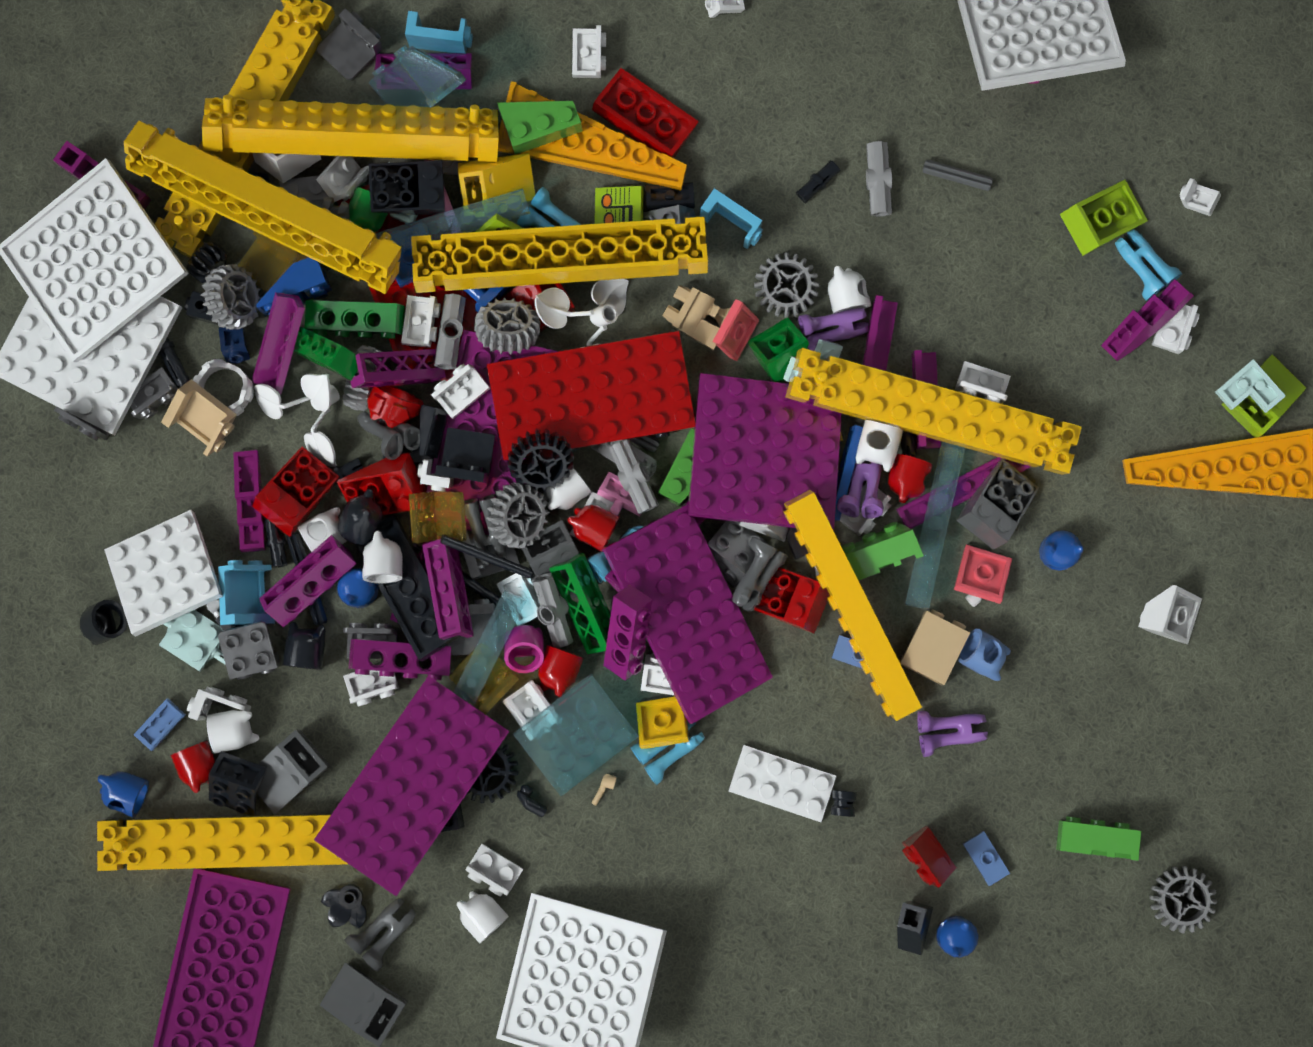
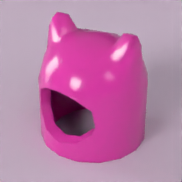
M519 625L506 631L504 660L511 670L518 673H529L540 668L544 660L543 632L540 628H534L531 625ZM536 656L534 661L526 666L518 664L514 659L516 657Z

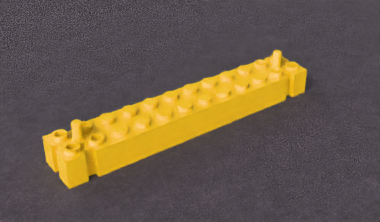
M281 0L284 6L282 12L277 9L275 10L228 94L233 97V103L235 99L239 98L246 100L268 99L271 101H287L322 40L319 34L320 30L327 31L335 17L332 6L320 0H314L313 3L310 0ZM203 140L198 147L201 151H203ZM223 148V152L203 151L220 157L224 162L232 166H239L245 172L249 170L254 161L253 153L233 152V148ZM173 192L164 207L168 214L165 219L158 217L155 226L171 248L176 243L175 248L183 255L191 258L192 254L197 251V248L204 244L202 239L205 234L211 237L222 215Z
M227 94L223 96V99L219 97L205 98L202 121L203 151L223 152V148H233V152L459 161H468V157L478 158V161L497 162L499 140L498 110L480 109L475 104L470 106L469 112V109L464 107L442 108L440 106L418 107L415 105H369L367 103H320L317 101H271L268 99L246 100L243 98L235 99L233 103V97Z
M138 121L124 140V152L128 154L125 158L126 169L141 177L146 175L152 178V182L357 281L364 280L368 282L369 287L386 294L399 273L400 262L398 260L401 256V246L390 240L391 235L388 232H383L380 238L377 239L376 234L372 230L363 229L349 219L340 218L326 208L313 205L303 197H297L282 187H276L266 182L262 177L253 176L239 166H232L216 155L205 153L197 146L189 145L174 136L175 131L171 128H167L161 135L155 126Z
M704 217L685 218V224H675V219L441 234V240L433 241L431 235L411 236L414 260L412 264L413 283L416 293L436 292V286L444 285L445 291L673 276L679 275V269H688V274L708 273Z
M801 348L797 351L793 370L798 371V375L790 379L785 398L803 403L809 401V398L815 399L813 405L864 420L883 423L900 428L903 431L1028 466L1038 467L1045 464L1044 470L1060 475L1070 474L1074 454H1070L1069 450L1070 447L1077 445L1082 426L1064 421L1053 425L1054 419L833 356L821 360V353Z
M331 814L127 820V826H123V820L97 821V841H103V850L97 851V871L123 869V864H127V870L342 865L348 863L314 841Z

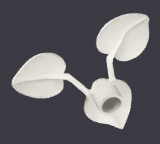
M626 279L599 280L594 284L591 292L592 300L599 306L590 311L580 312L568 311L570 300L563 290L548 288L536 295V312L545 325L554 329L563 328L567 323V316L589 315L591 322L600 328L587 341V347L599 345H592V343L603 331L607 330V325L614 323L624 311L629 281Z
M305 374L302 376L301 387L306 397L289 403H281L280 394L271 386L266 384L255 385L254 390L258 404L270 418L279 419L283 416L282 409L308 400L311 401L314 409L322 411L312 426L311 433L308 432L304 435L305 446L311 454L326 466H337L332 442L325 434L317 432L318 425L325 415L330 412V406L340 399L337 389L330 384L329 374Z

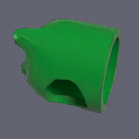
M356 188L349 203V220L363 229H370L375 233L383 226L388 213H371L370 191Z

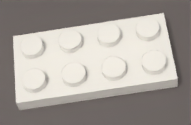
M743 745L728 791L822 822L836 776Z

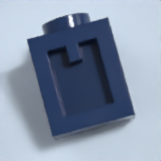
M220 327L221 352L226 363H240L249 360L250 354L246 346L245 329L236 328L229 330L226 327Z

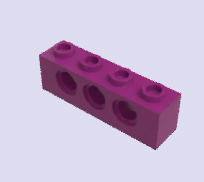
M331 535L259 598L264 611L281 626L285 627L289 622L295 620L298 614L307 606L312 605L323 592L330 589L339 578L350 571L356 562L351 552Z
M630 584L613 597L603 664L604 667L625 681L632 675H637L643 667L642 660L646 650V636L649 632L648 623L652 614V599Z
M351 639L348 669H355V674L370 675V670L379 671V676L394 677V672L404 673L403 678L418 679V674H426L434 680H442V676H449L451 646H445L428 658V667L423 669L419 666V660L410 643ZM374 651L381 655V662L378 665H373L370 661V656ZM398 653L403 654L405 657V663L402 667H398L394 662V658Z

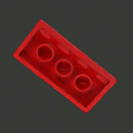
M622 68L619 69L596 98L592 107V111L637 142H641L646 147L672 158L677 155L699 122Z

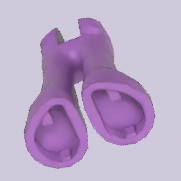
M851 308L821 317H811L807 314L798 317L800 331L809 342L807 349L815 351L819 339L834 342L854 338L869 331L868 323L866 322L852 324V322L867 316L864 308ZM839 325L836 329L812 334L814 331Z
M855 462L849 494L842 496L838 500L837 509L841 513L854 518L859 516L862 484L864 481H867L866 493L861 509L862 516L866 519H873L882 515L883 503L877 499L882 465L872 462L871 464H864V462L857 464Z
M918 711L917 724L919 733L951 728L958 729L957 732L948 734L920 735L919 741L923 757L933 755L938 747L972 744L988 739V732L972 733L971 724L987 722L985 715L964 714L952 717H931L927 711Z

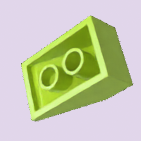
M1126 180L1073 205L1060 214L1082 256L1148 221Z

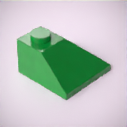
M785 318L750 339L748 345L769 378L773 382L781 383L786 381L783 377L791 356L796 357L797 351L801 348L807 349L809 342L791 320Z

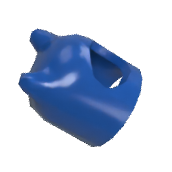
M1065 530L1055 531L1047 535L1040 543L1039 548L1040 559L1044 565L1057 571L1066 570L1077 564L1084 551V547L1078 537Z
M353 568L339 578L337 584L338 596L342 602L354 608L368 607L375 601L379 592L377 583L363 580V569Z
M120 771L109 776L99 775L98 782L102 785L100 794L104 805L109 809L120 811L132 818L136 817L147 795L149 781Z
M954 915L947 917L939 924L936 938L938 945L945 953L952 957L961 958L968 956L975 950L978 945L979 935L977 928L972 922L962 916Z

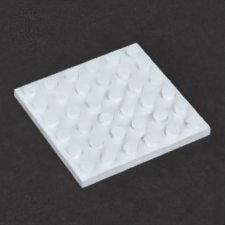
M957 0L982 91L1125 67L1126 59L1108 0Z
M104 159L0 244V255L74 362H79L189 274L108 159Z
M160 296L79 362H74L29 297L0 350V378L115 436L182 307Z
M531 893L496 1038L523 1047H639L667 930Z

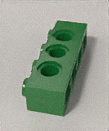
M306 300L304 328L320 336H327V332H335V336L350 337V333H358V337L372 338V334H381L380 338L395 339V335H402L405 306L397 303ZM334 313L335 321L330 325L329 317ZM355 314H357L358 321L353 326L351 320L352 317ZM380 315L381 322L378 326H375L374 319Z
M300 326L293 351L305 359L351 381L358 370L356 354L344 346Z

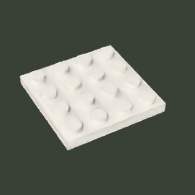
M192 510L104 549L130 632L135 637L223 597L195 512Z

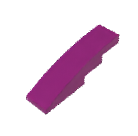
M1174 279L1159 297L1154 294L1138 312L1133 309L1101 346L1116 361H1119L1161 329L1194 295Z
M258 450L233 452L235 499L237 500L240 551L266 550L264 516L252 507L255 496L262 490Z

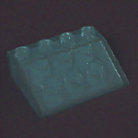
M592 674L513 733L560 796H563L639 737Z

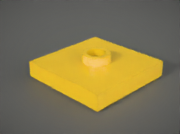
M675 696L636 703L639 746L641 749L689 742L687 719Z

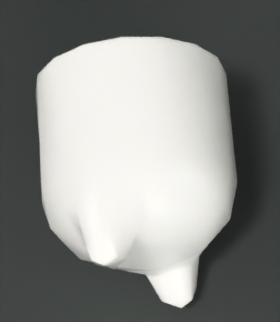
M836 266L834 268V276L828 283V294L833 314L851 308L866 309L870 307L871 301L863 276L858 272L852 271L850 268L844 271L840 266Z
M865 420L855 457L856 463L862 464L866 460L881 464L884 471L889 472L893 467L903 430L883 423Z
M574 468L570 470L569 478L563 477V484L555 483V490L548 486L543 493L542 500L549 501L548 509H570L581 499L592 493Z
M333 508L320 513L298 526L311 552L331 535L342 544L347 541L338 531L340 508Z
M376 531L373 540L364 547L362 578L364 581L371 583L400 581L403 579L401 549L396 542L384 539L381 532Z
M230 710L207 715V732L214 754L221 751L240 749L259 740V736L251 730L249 719L252 717V713L250 711Z
M472 891L469 893V900L467 902L462 900L457 902L462 924L479 944L509 917L495 900L487 894L479 895Z

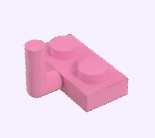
M608 472L597 494L613 502L610 512L618 515L621 509L624 508L640 517L641 514H638L629 492L623 488L618 476Z

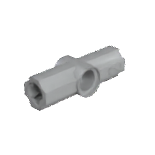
M876 141L867 143L868 169H866V187L869 190L871 216L891 215L890 189H892V171L889 168L887 142Z
M444 295L440 328L437 332L438 343L434 366L440 369H456L460 336L463 332L462 321L466 299L461 295ZM445 328H452L455 331V336H448Z
M626 439L612 445L609 450L619 470L618 478L623 488L629 492L638 514L659 506L649 484L650 477L643 463L639 462L630 440Z
M552 573L538 575L532 579L540 603V607L537 609V617L541 623L547 625L554 648L570 645L573 639L565 617L569 610L568 604L564 598L559 596Z

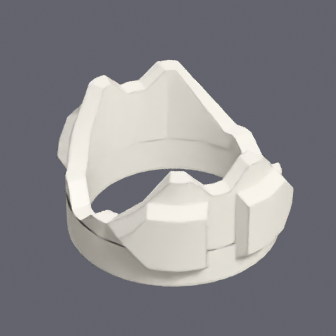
M222 359L206 362L199 374L193 378V381L203 389L209 376L218 370H233L242 377L243 387L240 398L237 402L228 406L229 409L239 416L253 399L254 386L252 381L247 378L246 373L239 367L226 363Z

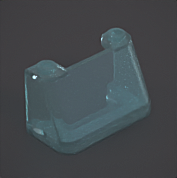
M404 45L394 53L396 59L393 60L392 64L387 68L383 64L372 73L375 77L369 81V84L385 104L394 106L415 105L431 108L467 79L455 68L413 46L407 48Z

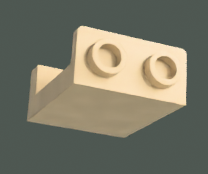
M191 379L177 390L161 423L168 428L176 422L207 445L203 454L208 457L214 451L218 453L226 443L224 438L233 430L235 426L233 421L237 414Z
M931 609L930 612L925 611L907 650L899 662L902 666L940 685H945L970 632L965 630L967 626L955 620L950 623L943 619L945 615Z

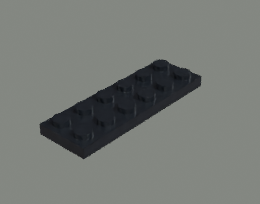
M392 514L381 521L377 531L381 532L384 539L396 542L402 552L403 579L392 583H377L418 660L423 662L459 638L460 635L445 640L439 638L427 570L397 516ZM356 544V546H357L359 552L361 553V555H362V557H363V559H364L363 551H364V547H365L367 544H364V545Z

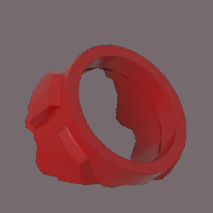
M395 386L372 387L367 399L370 418L373 420L381 418L385 420L390 428L406 423L418 416L421 411V405L424 404L418 397Z

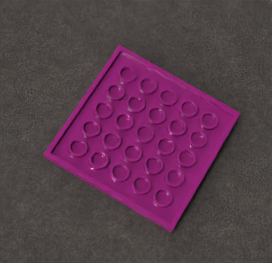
M700 373L688 516L796 528L794 523L789 524L783 511L787 510L784 503L811 490L815 493L834 531L842 413L814 406L815 399L809 398V401L803 403L785 398L789 385L786 383Z

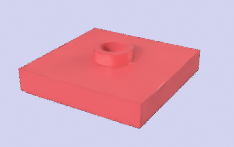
M735 299L712 342L729 358L737 361L754 332L759 319L743 302Z
M966 544L954 590L1001 604L1013 558Z

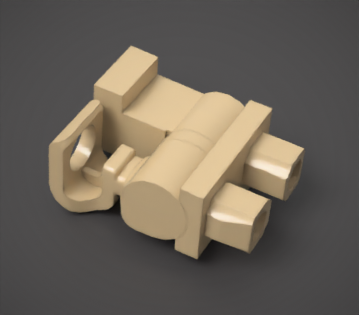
M679 285L673 297L684 304L680 311L668 305L663 317L672 323L673 328L714 351L717 345L712 341L719 327L708 323L704 319L710 315L721 327L730 308L721 309L718 305L714 304L715 299L694 287L689 289Z

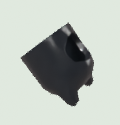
M367 489L363 495L350 499L346 503L338 522L340 535L351 543L359 545L370 543L373 540L378 525L381 523L383 517L382 509L373 498L372 489Z
M103 600L87 607L80 617V630L83 636L90 640L93 645H99L120 636L126 630L128 624L123 607L113 600ZM111 610L116 611L120 616V625L117 629Z
M292 622L286 638L283 666L322 670L326 633L324 625H319L314 630L299 628L296 622Z

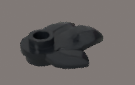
M348 884L342 887V889H330L323 895L321 903L330 907L328 922L331 927H340L349 921L359 929L365 922L367 911L362 904L363 893L358 886ZM351 894L354 900H348L346 895Z

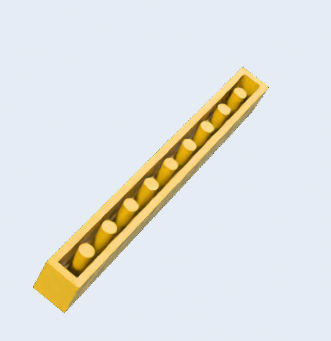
M808 490L785 502L784 505L787 510L783 511L789 524L794 523L797 532L794 534L801 546L805 545L809 553L805 556L812 568L816 566L819 572L816 578L822 589L827 588L830 594L827 600L833 610H838L841 616L838 619L839 624L844 632H849L852 638L849 640L853 651L860 653L863 660L859 663L866 675L870 673L873 679L870 685L876 696L881 695L884 701L881 707L886 716H891L894 720L898 721L921 709L922 706L815 493Z

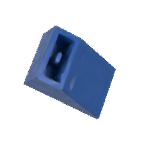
M309 257L293 263L256 304L257 308L264 316L269 315L275 292L299 296L303 305L306 300L313 297L314 300L326 297L328 295L327 292L332 291L322 263Z

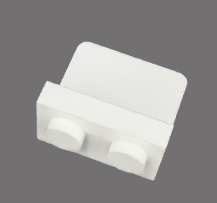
M964 361L955 390L1002 404L1008 397L1005 395L1011 376Z
M207 686L206 690L198 689L196 697L190 699L187 711L190 712L189 718L200 721L206 720L213 700L243 711H250L251 706L246 704L247 699L236 695H230L228 698L223 696L225 691Z

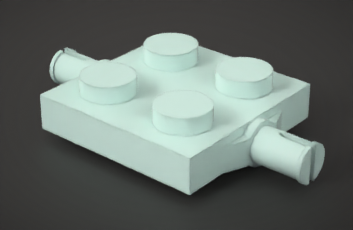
M196 610L163 624L168 629L159 645L199 672L213 658L226 665L221 657L223 654L220 650L218 634L223 629L218 624Z

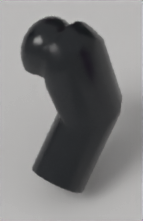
M523 784L520 790H517V798L526 810L542 818L547 811V807L533 800L530 797L533 789Z

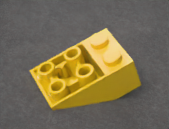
M529 153L498 157L497 162L475 160L458 163L465 218L491 215L529 202L535 196Z

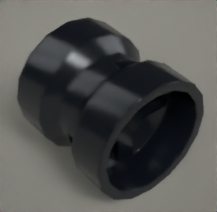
M833 790L832 798L834 799V805L831 807V815L855 817L853 802L856 800L857 792Z

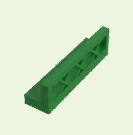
M577 554L568 562L552 565L549 570L552 573L561 597L568 604V612L587 655L606 651L611 613L585 554ZM560 570H566L569 581L562 578ZM570 592H573L577 595L579 599L578 603L572 600ZM580 613L587 617L588 625L582 622L579 616ZM589 636L595 637L599 645L593 646Z

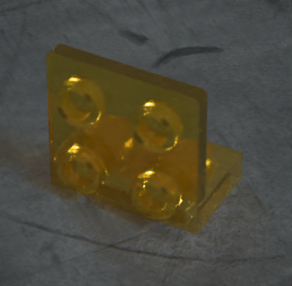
M254 231L253 235L256 237V240L242 258L238 267H245L246 272H252L251 279L257 280L255 285L268 292L286 270L302 258L293 249Z
M427 491L409 494L412 543L439 540L443 534L460 541H466L463 492Z
M480 642L449 675V678L477 703L478 709L485 715L519 680L517 673L511 670L483 642Z

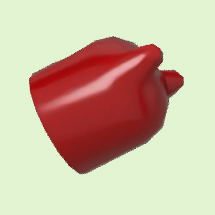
M896 455L893 467L889 473L888 484L890 489L899 495L900 503H905L908 498L919 497L924 493V479L931 472L933 464L908 455Z
M591 504L583 508H576L574 510L576 516L568 518V522L573 526L575 536L580 541H584L602 552L620 516L598 505Z
M547 645L543 663L538 669L541 689L543 691L549 688L555 690V695L561 697L565 690L571 688L575 683L583 658Z
M208 740L170 755L179 778L184 784L190 786L194 793L200 791L201 785L209 784V773L216 760Z

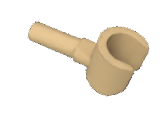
M610 774L603 776L599 790L591 802L593 805L597 806L606 788L614 789L616 776Z

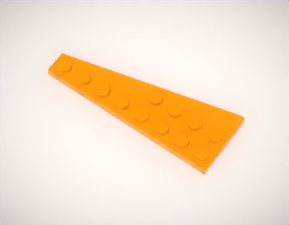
M513 81L510 83L506 102L554 101L539 95L533 90H528ZM579 112L577 113L581 121L582 132L519 153H529L530 158L679 190H682L687 169L686 164L650 149L645 144L638 143L620 132L617 133ZM502 119L499 129L498 151L515 155Z
M1313 428L1122 460L1126 484L1313 499Z

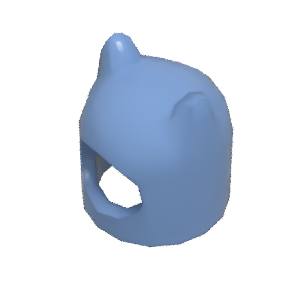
M976 628L970 632L958 657V661L980 675L994 681H1000L999 671L1006 661V655H1009L1011 650L997 638Z

